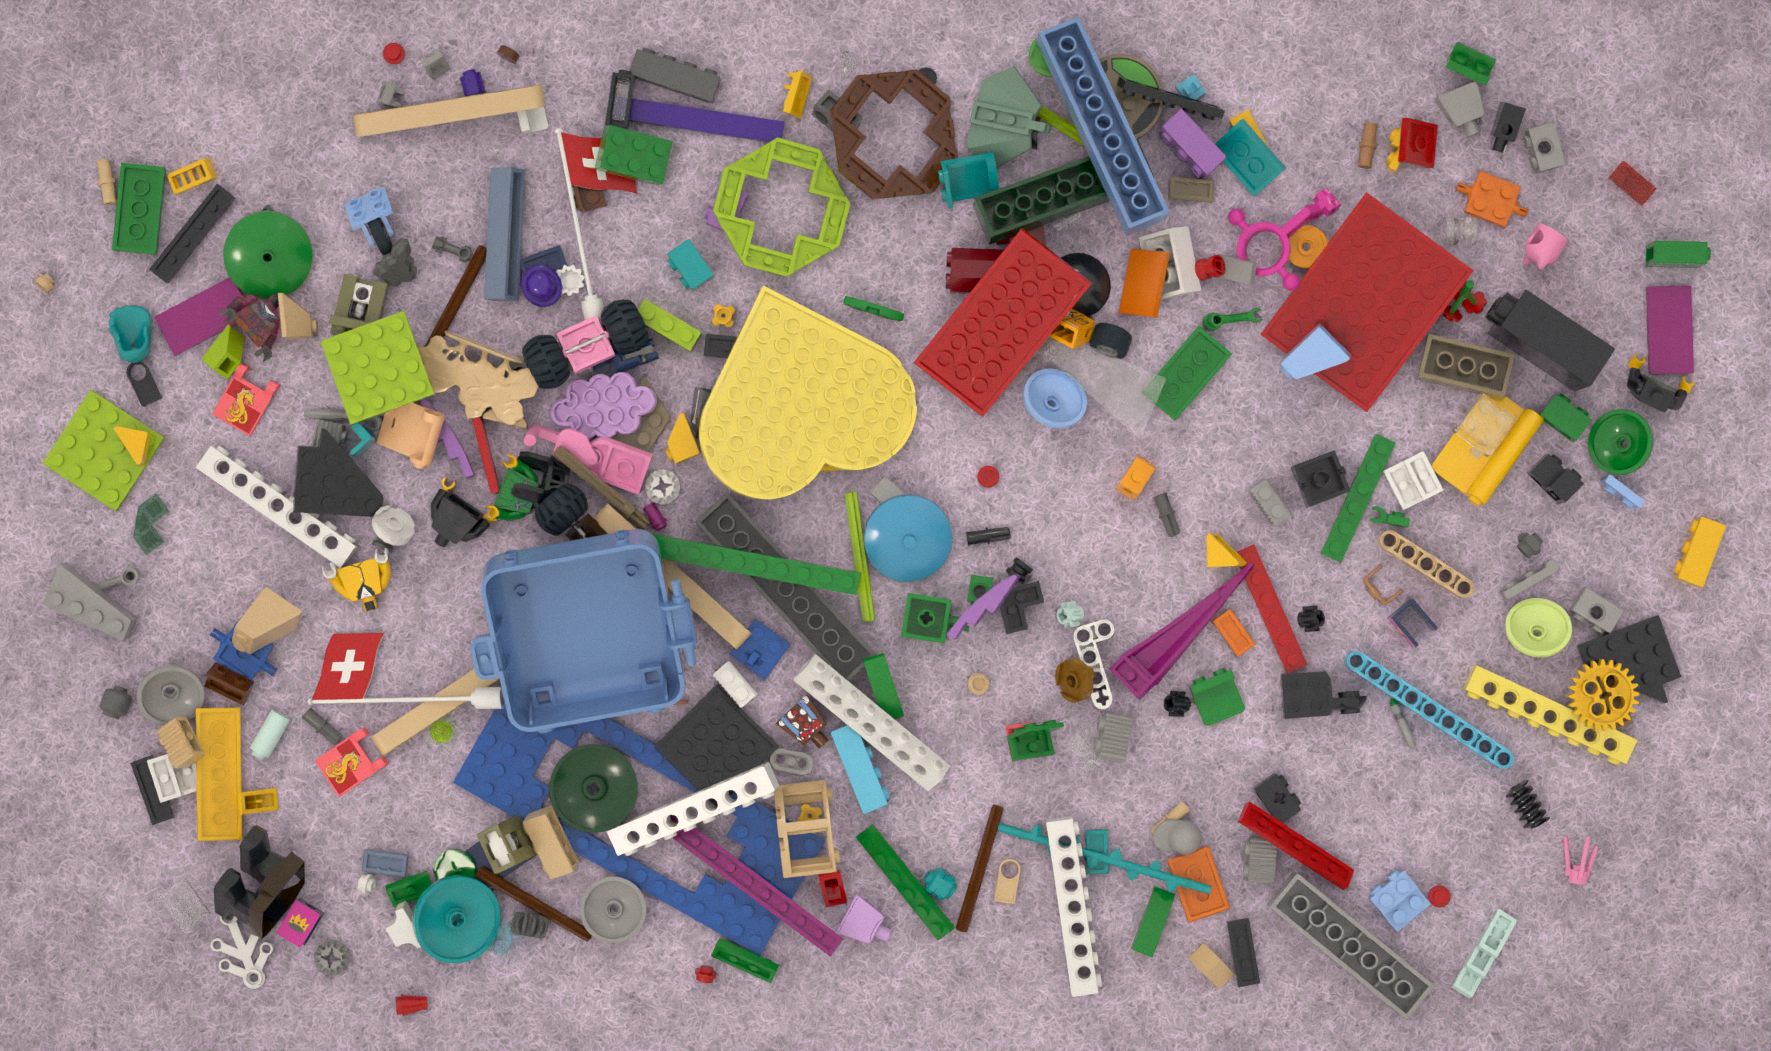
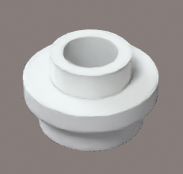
M370 873L367 875L363 874L358 882V891L367 896L376 887L374 875Z

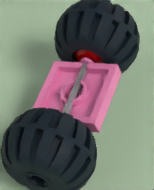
M624 299L613 301L607 305L601 313V320L605 331L597 316H594L556 333L562 349L555 337L551 335H539L530 339L524 345L522 354L538 387L542 389L557 388L568 379L570 369L566 358L574 374H577L614 357L615 353L608 339L618 353L628 354L641 349L648 341L649 335L636 305L631 300Z

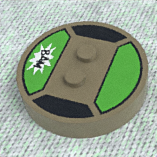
M1113 54L1100 58L1099 61L1135 139L1143 137L1157 123L1163 109V101L1155 99V102H1150L1142 99L1143 95L1135 93V96L1122 93L1123 89L1117 86V82L1120 76L1163 89L1159 76L1148 63L1132 55Z

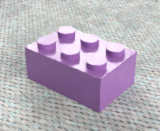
M1182 108L1159 131L1161 141L1166 146L1171 145L1176 150L1174 153L1182 163L1186 161L1191 166L1189 170L1197 179L1199 177L1205 179L1226 159L1222 151Z

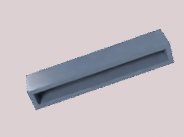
M514 167L491 168L484 299L519 301L525 183L524 169Z

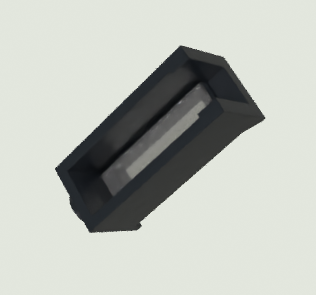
M618 70V73L613 72L605 120L606 126L612 125L627 130L629 128L636 81L635 75H631V71Z

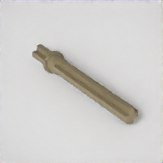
M559 446L554 451L555 457L625 515V519L629 518L642 530L650 523V520L636 509V504L633 506L629 501L625 500L564 447Z

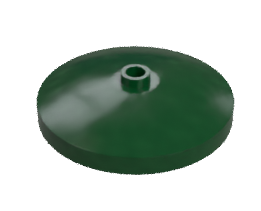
M600 744L583 745L569 751L556 764L550 778V799L558 816L572 828L589 833L604 832L622 823L633 810L638 795V780L631 763L619 751ZM597 784L599 790L597 792H593L591 790V785Z

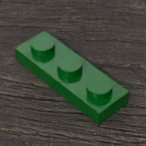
M720 938L711 955L713 958L769 983H772L779 967L778 964L770 959H765L750 950H745L730 941Z

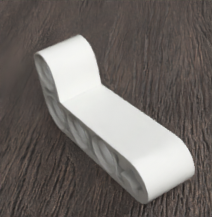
M1099 620L1082 625L1073 632V641L1079 659L1087 666L1092 667L1094 672L1101 674V682L1093 684V688L1105 685V689H1101L1102 695L1108 697L1105 700V705L1096 702V699L1099 698L1098 691L1093 693L1092 690L1091 701L1099 709H1106L1112 704V694L1096 642L1106 640L1114 634V625L1109 620ZM1102 623H1106L1110 627V632L1106 636H1102L1098 632V627ZM1081 629L1086 630L1089 634L1086 642H1080L1077 639V633ZM1086 651L1094 652L1095 660L1092 663L1084 661L1083 655Z

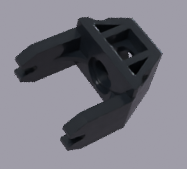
M529 451L520 452L517 457L518 460L529 465L531 469L543 472L541 486L538 488L523 483H514L510 494L516 498L533 503H542L546 497L560 486L568 484L570 468L558 462L553 455L549 458Z

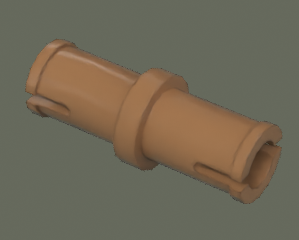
M1364 123L1362 141L1359 142V148L1361 149L1357 166L1360 168H1372L1373 151L1376 150L1377 146L1375 139L1378 125L1375 123Z

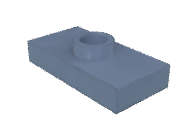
M364 849L361 871L406 877L409 855Z

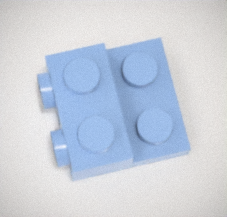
M1398 870L1393 871L1387 876L1389 881L1383 886L1381 884L1375 886L1370 891L1372 895L1368 897L1396 932L1401 930L1431 904L1404 870L1399 872Z

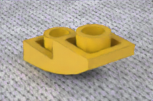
M1401 126L1399 129L1394 128L1388 138L1391 140L1389 147L1396 150V152L1391 151L1385 161L1388 164L1386 170L1394 173L1400 164L1398 156Z

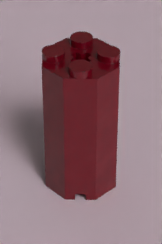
M951 248V252H947L946 267H950V274H946L945 289H950V293L969 294L1004 249Z

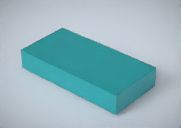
M1108 829L1086 830V849L1108 855ZM1086 859L1087 874H1109V864L1099 862L1094 868H1089Z

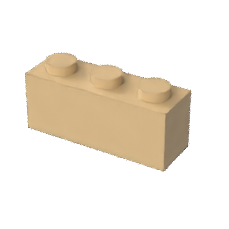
M552 805L529 813L522 822L523 829L529 835L533 850L539 855L542 861V868L548 874L550 880L574 872L579 861Z

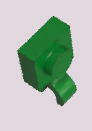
M1379 506L1372 507V510H1376L1380 514L1378 519L1370 518L1372 523H1384L1404 528L1409 527L1410 518H1405V513L1392 511L1390 515L1386 514Z

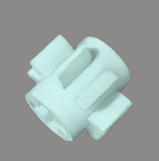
M1076 601L1061 603V608L1057 611L1059 623L1064 624L1065 628L1080 626L1079 621L1084 617L1082 607L1076 605Z

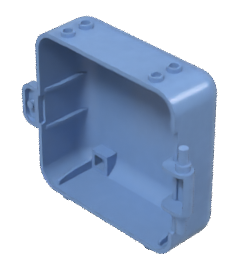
M622 529L611 534L518 551L508 550L489 559L483 569L481 595L490 633L478 635L471 642L470 650L475 673L483 680L500 678L508 718L516 728L526 732L538 731L539 733H547L561 726L643 711L649 713L660 712L665 707L677 703L684 693V666L680 648L686 654L688 666L696 664L694 650L698 640L690 600L685 597V593H682L680 579L671 581L673 595L672 599H670L659 543L646 530Z

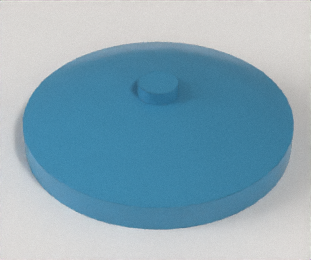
M914 494L898 495L882 502L869 516L864 530V546L870 562L880 573L897 581H918L932 575L944 564L952 545L951 526L945 513L933 501Z

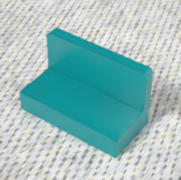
M358 422L351 426L362 439L350 451L355 457H360L377 441V438L363 423Z

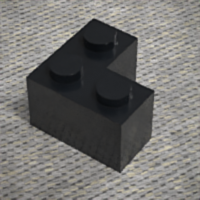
M1546 454L1527 474L1557 504L1566 503L1584 485L1581 481L1582 476L1575 469H1564L1561 466L1563 464L1556 455Z
M1039 581L1013 587L999 608L1006 634L1028 629L1023 607L1044 603Z

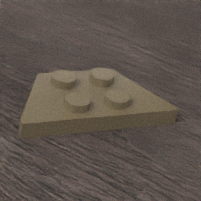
M643 377L638 386L648 387L654 391L648 379ZM657 396L655 409L651 413L641 416V426L635 433L629 435L618 432L612 439L649 452L671 418L659 397Z

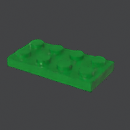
M121 163L112 242L113 251L157 255L166 176L165 167Z
M1198 326L1141 393L1175 421L1232 353Z

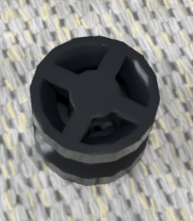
M1016 557L1013 560L1014 564L1008 567L1006 572L1011 576L1014 574L1020 575L1021 577L1018 581L1023 584L1026 575L1030 574L1033 569Z

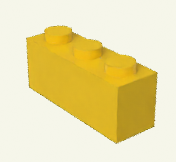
M1702 516L1692 520L1689 527L1691 535L1689 540L1684 541L1681 548L1683 556L1681 561L1677 560L1673 572L1676 573L1674 579L1703 588L1726 525Z

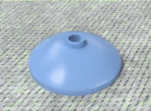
M1042 369L1032 374L1025 383L1023 389L1024 404L1032 417L1043 425L1052 428H1068L1075 425L1083 417L1087 408L1086 393L1078 380L1069 373L1059 369Z

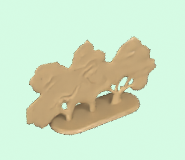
M444 331L445 335L458 340L460 344L455 347H448L444 338L436 335L431 338L428 346L419 348L434 393H443L454 385L459 386L458 398L461 404L465 405L467 419L480 417L487 407H491L497 419L507 425H513L524 416L523 407L519 401L534 397L538 389V385L531 375L529 368L513 371L509 366L510 361L524 363L525 360L466 336ZM467 345L483 350L478 362H472L466 358L464 350ZM448 349V352L443 354V350ZM459 351L457 358L452 361L447 359L449 354L452 352L456 354ZM488 353L504 358V362L498 368H495L486 358ZM461 355L464 357L463 362H461L459 359ZM505 370L509 372L508 378L504 377Z

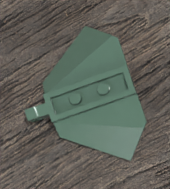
M1013 66L982 80L978 99L974 101L969 121L971 127L966 142L967 148L973 155L993 152L996 168L1032 149L1033 130L1050 134L1052 127L1047 123L1035 121L1042 108V104L1016 67Z

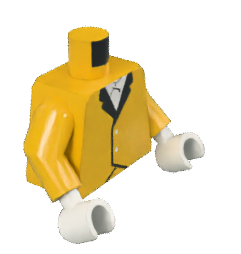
M387 548L384 550L385 555H379L376 549L375 558L339 568L337 572L333 563H330L332 568L330 571H326L322 566L324 577L329 579L334 589L345 599H351L352 602L362 600L365 612L378 609L375 596L384 593L392 573Z

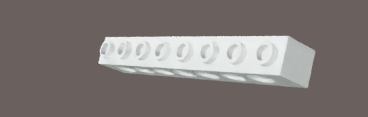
M210 446L196 466L198 470L338 567H345L358 548L354 544L356 540L347 533L342 536L336 531L337 526L328 520L325 523L318 519L320 515L316 513H300L302 515L301 522L294 524L291 520L293 513H295L293 512L294 497L292 495L287 498L282 494L284 490L278 485L272 483L270 486L264 482L266 477L257 471L251 473L246 469L248 466L246 463L238 458L234 461L228 457L230 452L223 447L218 446L215 448ZM223 462H227L230 467L226 474H222L219 470ZM245 474L248 481L245 486L241 487L237 480L240 475ZM259 487H263L266 491L262 499H258L255 495ZM281 499L284 507L281 511L277 512L273 504L276 500ZM317 524L320 528V533L313 537L309 530L312 525ZM331 537H336L338 540V545L335 549L328 547L327 542Z
M815 654L801 667L793 679L797 684L924 789L929 791L943 779L950 767L948 763Z
M769 762L623 822L608 830L607 833L617 855L625 853L626 856L637 852V848L644 845L645 848H648L658 843L657 839L659 838L670 839L677 835L676 831L681 829L684 832L697 827L696 823L700 821L706 824L715 820V815L723 813L724 816L734 812L735 807L741 804L744 808L755 803L754 799L762 796L763 799L769 798L775 794L774 791L779 787V784ZM754 782L757 785V791H752L748 783ZM729 790L737 793V799H732L729 796ZM709 799H715L718 807L711 806ZM690 806L698 810L697 816L690 812ZM671 814L677 816L678 824L671 821ZM651 823H656L658 825L659 832H656L651 828ZM632 831H636L639 834V840L632 837Z
M1073 816L1047 819L1046 824L1072 997L1097 994L1098 987H1102L1101 974H1096L1095 965H1099L1098 954L1093 952L1092 943H1096L1094 930L1089 928V922L1093 921L1091 908H1086L1085 900H1089L1088 886L1083 887L1082 878H1086L1085 866L1080 865L1079 857L1083 856L1082 845L1077 843L1076 835L1080 834L1078 821L1074 822ZM1061 836H1069L1071 843L1068 846L1061 845L1059 843ZM1066 857L1072 858L1075 862L1070 868L1062 864V860ZM1069 879H1074L1078 886L1075 889H1068L1065 882ZM1077 901L1080 903L1081 908L1078 911H1072L1068 907L1069 903ZM1074 923H1081L1084 926V930L1076 933L1071 927ZM1080 944L1085 945L1087 952L1085 954H1078L1075 951V947ZM1086 966L1091 972L1087 976H1082L1078 973V969Z

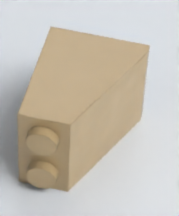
M265 587L236 624L232 637L234 647L241 652L252 654L295 631L299 626L302 610Z

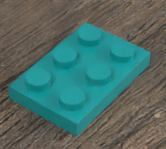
M1244 119L1240 120L1215 143L1226 156L1223 162L1253 196H1256L1286 169Z

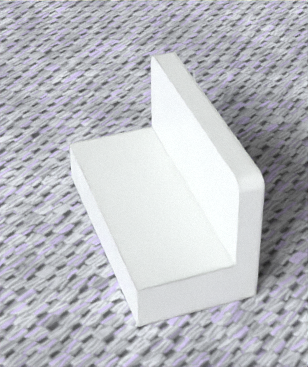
M544 107L517 111L523 134L549 128Z

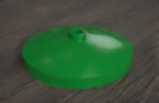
M267 210L254 212L240 219L230 230L223 250L224 265L233 283L245 293L263 299H273L275 296L278 297V293L288 295L301 286L310 272L313 257L312 245L304 228L295 219L284 213ZM269 253L272 259L265 260L263 258L264 254Z

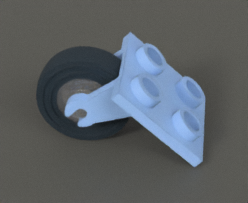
M385 187L374 189L368 194L359 198H353L345 203L344 206L352 230L362 228L371 247L377 245L383 256L390 253L392 249L390 239L395 237L387 218L388 215L393 214V210Z

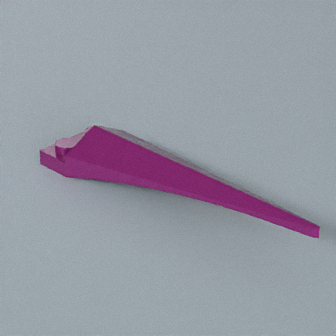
M1250 563L1194 607L1124 653L1109 670L1137 699L1141 700L1164 678L1253 569L1254 564Z

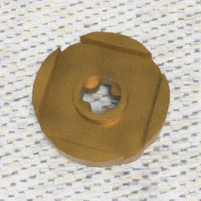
M1078 658L1067 659L1060 663L1056 668L1055 681L1056 685H1060L1062 689L1061 695L1072 703L1091 697L1094 678L1093 668L1087 666Z

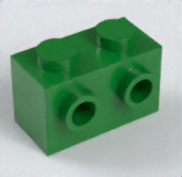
M1561 393L1560 395L1554 394L1540 411L1539 415L1544 419L1545 423L1571 442H1575L1592 419L1588 417L1589 413L1579 406L1575 408L1571 405V400Z

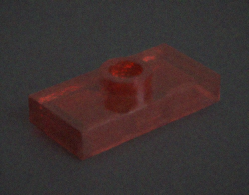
M1624 160L1608 177L1641 206L1657 189Z

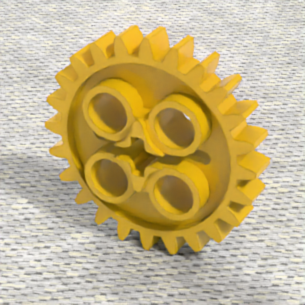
M1599 659L1598 665L1592 660L1590 661L1591 667L1586 664L1582 665L1584 672L1580 670L1575 671L1579 676L1578 678H1570L1575 684L1574 686H1567L1568 689L1572 690V694L1566 695V697L1573 699V702L1569 703L1568 706L1576 708L1572 715L1580 714L1578 722L1586 720L1585 727H1590L1593 723V730H1598L1600 725L1602 731H1607L1608 725L1612 730H1615L1616 723L1623 726L1624 722L1622 719L1631 720L1628 713L1636 712L1632 708V704H1639L1638 701L1634 700V696H1638L1640 693L1634 692L1633 689L1638 684L1631 683L1635 676H1627L1628 668L1620 670L1621 663H1617L1613 667V660H1608L1606 665L1604 659ZM1610 675L1615 679L1612 687H1608L1606 684V679ZM1597 676L1600 677V685L1596 680ZM1588 682L1594 685V689L1590 694L1585 691V685ZM1602 691L1607 692V695L1604 696V699L1599 698V695L1602 694ZM1618 696L1621 699V705L1615 708L1612 701ZM1595 703H1598L1600 706V712L1597 715H1594L1591 710ZM1606 705H1607V707H1608L1609 710H1610V713H1609V714H1607V712H1606V711H1607Z

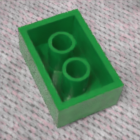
M612 125L605 126L594 170L653 185H661L664 182L673 141Z

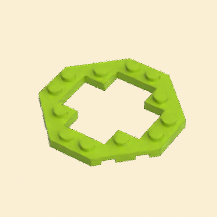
M776 138L723 169L712 212L743 266L787 277L840 246L851 203L847 196L844 195L839 182L828 167L820 149ZM772 160L813 171L807 192L828 198L818 239L797 234L791 255L750 244L756 222L735 217L745 175L767 180Z

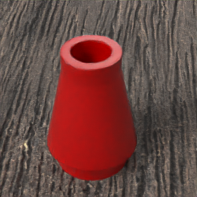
M401 994V997H395L397 1015L402 1014V1016H406L418 1011L428 1010L427 996L420 997Z

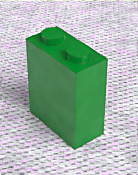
M1653 241L1646 245V267L1699 268L1706 265L1707 261L1711 258V248L1708 247V242Z

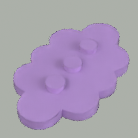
M618 372L612 377L605 374H596L589 381L586 379H575L569 383L566 389V398L559 399L552 405L551 417L557 425L570 427L582 432L589 440L594 439L596 436L612 439L618 432L629 435L635 433L641 426V416L647 415L655 409L657 396L648 387H637L636 379L629 373Z

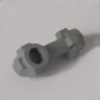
M436 236L433 242L432 249H435L440 254L444 250L457 255L460 258L459 260L464 263L473 258L474 254L471 251V247L467 245L460 248L447 243V238L443 236L441 238Z

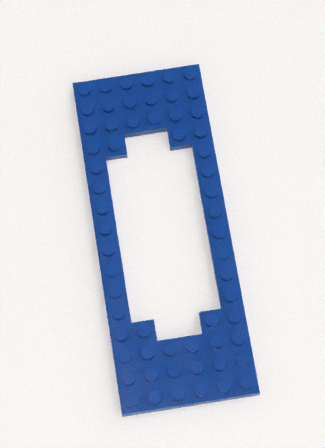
M506 705L504 709H494L453 782L513 817L520 814L522 820H524L529 813L543 808L541 806L549 793V785L536 779L533 775L553 740L556 739L574 749L585 730L693 792L698 791L654 748V743L609 718L556 727L553 731L547 733H539L538 731L526 732L519 730L510 722ZM734 792L730 797L732 799H737L738 796L737 793ZM756 801L744 808L742 804L735 807V811L732 814L737 816L727 836L745 846L739 861L792 900L805 876L783 877L776 812ZM557 816L574 852L613 874L628 879L643 891L758 956L762 954L781 919L729 880L722 884L705 874L695 893L635 859L626 856L624 853L618 856L614 847L587 832L572 828ZM813 833L788 835L791 860L816 858L825 840Z

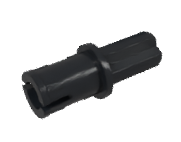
M985 527L986 530L966 532L968 546L980 543H988L989 545L990 542L1010 539L1009 527L994 529Z

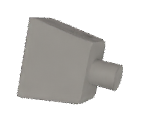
M1476 81L1442 94L1435 99L1453 129L1464 126L1468 137L1480 132L1475 120L1482 118L1485 114Z

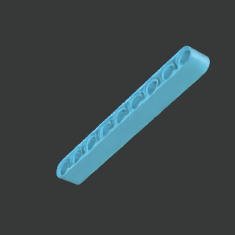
M1352 651L1345 656L1344 663L1349 670L1495 767L1507 769L1513 765L1514 756L1510 750L1362 652ZM1353 655H1358L1361 659L1358 667H1353L1350 664V658ZM1372 667H1376L1379 671V676L1374 680L1368 675L1369 669ZM1391 679L1397 682V689L1393 692L1387 688V683ZM1410 691L1416 696L1412 704L1407 703L1405 700L1406 694ZM1430 703L1434 707V712L1432 715L1427 716L1424 713V707ZM1445 716L1452 718V725L1449 728H1445L1442 724ZM1464 728H1468L1471 732L1468 740L1461 738V731ZM1486 740L1489 743V749L1483 753L1479 749V744L1481 741ZM1502 752L1508 757L1507 762L1503 765L1499 764L1497 760L1498 755Z

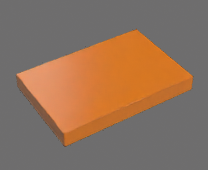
M1131 249L1119 308L1120 314L1158 318L1170 253Z
M1209 846L1197 849L1196 852L1190 855L1182 854L1167 860L1171 874L1187 879L1191 878V880L1212 886L1210 894L1189 888L1186 889L1183 886L1176 888L1188 923L1230 909Z

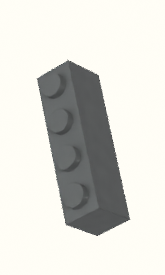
M648 48L636 50L630 68L631 75H635L636 79L713 104L721 81L720 76H717L718 72L705 68V71L696 69L697 65L686 61L684 64L675 62L676 58L669 55L657 56L655 51Z

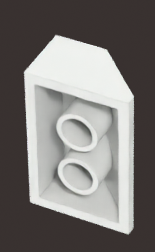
M1188 226L1169 228L1139 237L1141 250L1170 253L1161 300L1201 291L1200 281L1195 272L1196 262Z

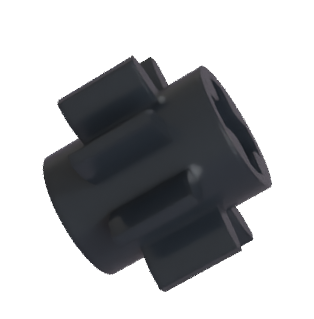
M1317 605L1303 606V611L1299 612L1297 616L1299 626L1305 628V632L1320 631L1319 626H1323L1325 622L1323 611L1318 610Z
M1171 690L1170 695L1165 697L1164 709L1169 712L1168 716L1184 717V713L1190 710L1191 701L1189 697L1185 696V691Z

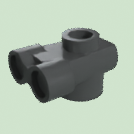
M1535 532L1532 535L1521 533L1518 536L1519 544L1517 548L1529 559L1532 555L1540 553L1543 540Z

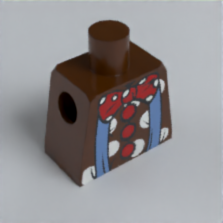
M808 695L803 697L776 722L780 728L802 745H805L811 739L820 749L829 740L820 731L826 725V722Z

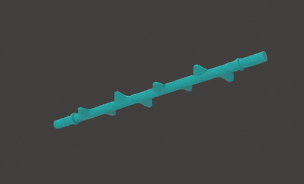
M999 823L997 831L1018 837V839L1022 838L1046 845L1049 856H1051L1049 838L1043 836L1040 825H1036L1029 832L1023 830V828L1019 829ZM1076 836L1077 843H1081L1080 837ZM1059 840V843L1063 846H1068L1071 841L1066 843ZM1082 847V857H1086L1089 868H1094L1099 862L1126 869L1128 878L1132 881L1139 874L1166 881L1169 892H1173L1178 886H1183L1186 889L1189 888L1210 894L1212 886L1191 880V878L1187 879L1163 872L1158 860H1155L1147 867L1123 860L1120 849L1117 848L1110 855H1106Z

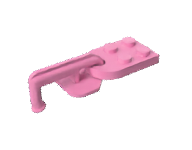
M533 424L524 437L523 442L526 446H534L537 436L556 443L554 451L559 446L564 447L605 483L637 495L641 492L653 456L649 452L607 437L596 438L590 442L584 433L571 428L557 432L544 426Z

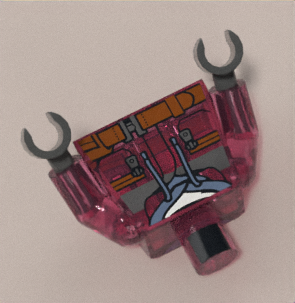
M257 294L238 296L227 306V309L219 311V315L227 314V319L224 320L225 323L234 321L258 348L261 346V349L255 352L256 357L263 353V362L272 357L271 350L280 327V318L274 313L279 307V300L275 294L270 296L265 302Z

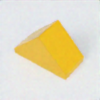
M119 426L113 428L138 466L145 465L152 433Z
M1208 533L1206 536L1207 567H1236L1247 564L1218 533Z
M277 788L238 793L240 815L279 810Z

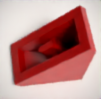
M840 869L836 870L837 872L818 875L825 907L847 903Z

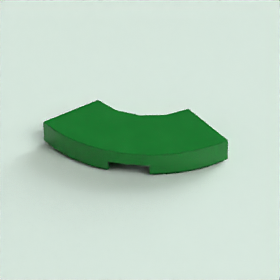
M848 296L844 298V305L856 310L894 321H903L904 313Z

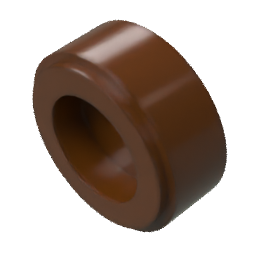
M505 45L500 46L497 51L501 58L513 64H516L520 57L516 51Z

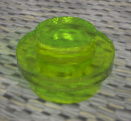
M437 721L430 729L432 739L439 743L448 741L453 732L451 725L446 721Z

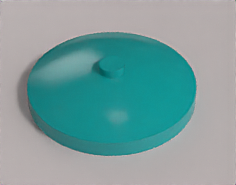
M465 875L448 876L431 884L419 897L413 912V931L419 945L431 957L445 963H463L477 958L491 946L499 931L501 912L495 895L484 883Z

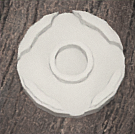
M389 505L380 507L372 519L373 530L377 536L391 545L401 546L407 544L415 533V524L411 516L398 507L396 509L391 508L392 506Z

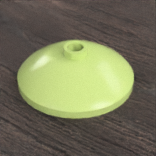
M1530 598L1512 607L1506 618L1505 631L1511 644L1520 652L1533 657H1549L1561 652L1567 646L1572 634V623L1566 611L1555 602L1543 598Z

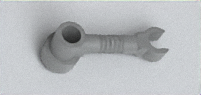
M128 567L119 576L99 583H91L101 591L123 583L133 585L141 578V572L137 568ZM131 572H133L135 575L134 579H132L130 576Z

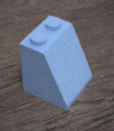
M1319 323L1281 359V370L1288 378L1293 376L1297 380L1347 362L1350 359V353Z

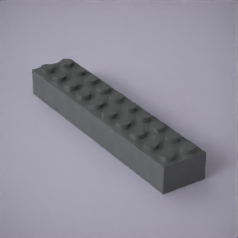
M728 492L695 521L716 545L788 558ZM743 574L815 654L846 680L849 681L865 667L863 659L876 655L815 587Z

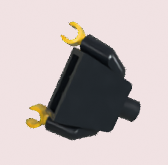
M448 477L442 480L443 488L438 490L431 502V518L433 520L431 527L439 533L435 538V542L441 547H446L449 541L457 544L460 541L468 542L476 539L490 527L491 522L498 521V519H484L482 512L453 493L452 491L456 488L455 481L450 487H446L445 483Z

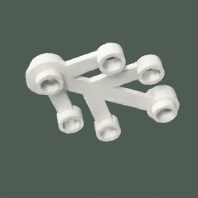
M220 916V921L224 925L229 926L237 948L224 943L221 938H215L211 941V949L242 960L245 969L234 965L228 958L222 959L219 962V969L222 972H230L242 977L244 984L251 989L261 987L265 982L263 967L269 954L274 950L273 944L265 942L260 945L261 953L254 965L251 956L259 937L251 934L246 944L237 923L238 918L234 916L232 920H228L226 917ZM215 941L221 942L220 949L214 947ZM264 945L270 946L269 953L263 951ZM224 961L229 963L228 969L222 967ZM253 973L258 975L256 982L251 980V974Z

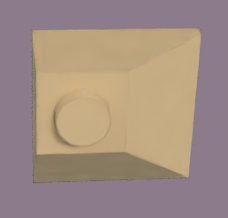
M278 293L282 337L288 341L315 338L314 333L318 332L317 320H313V316L290 297L283 293Z

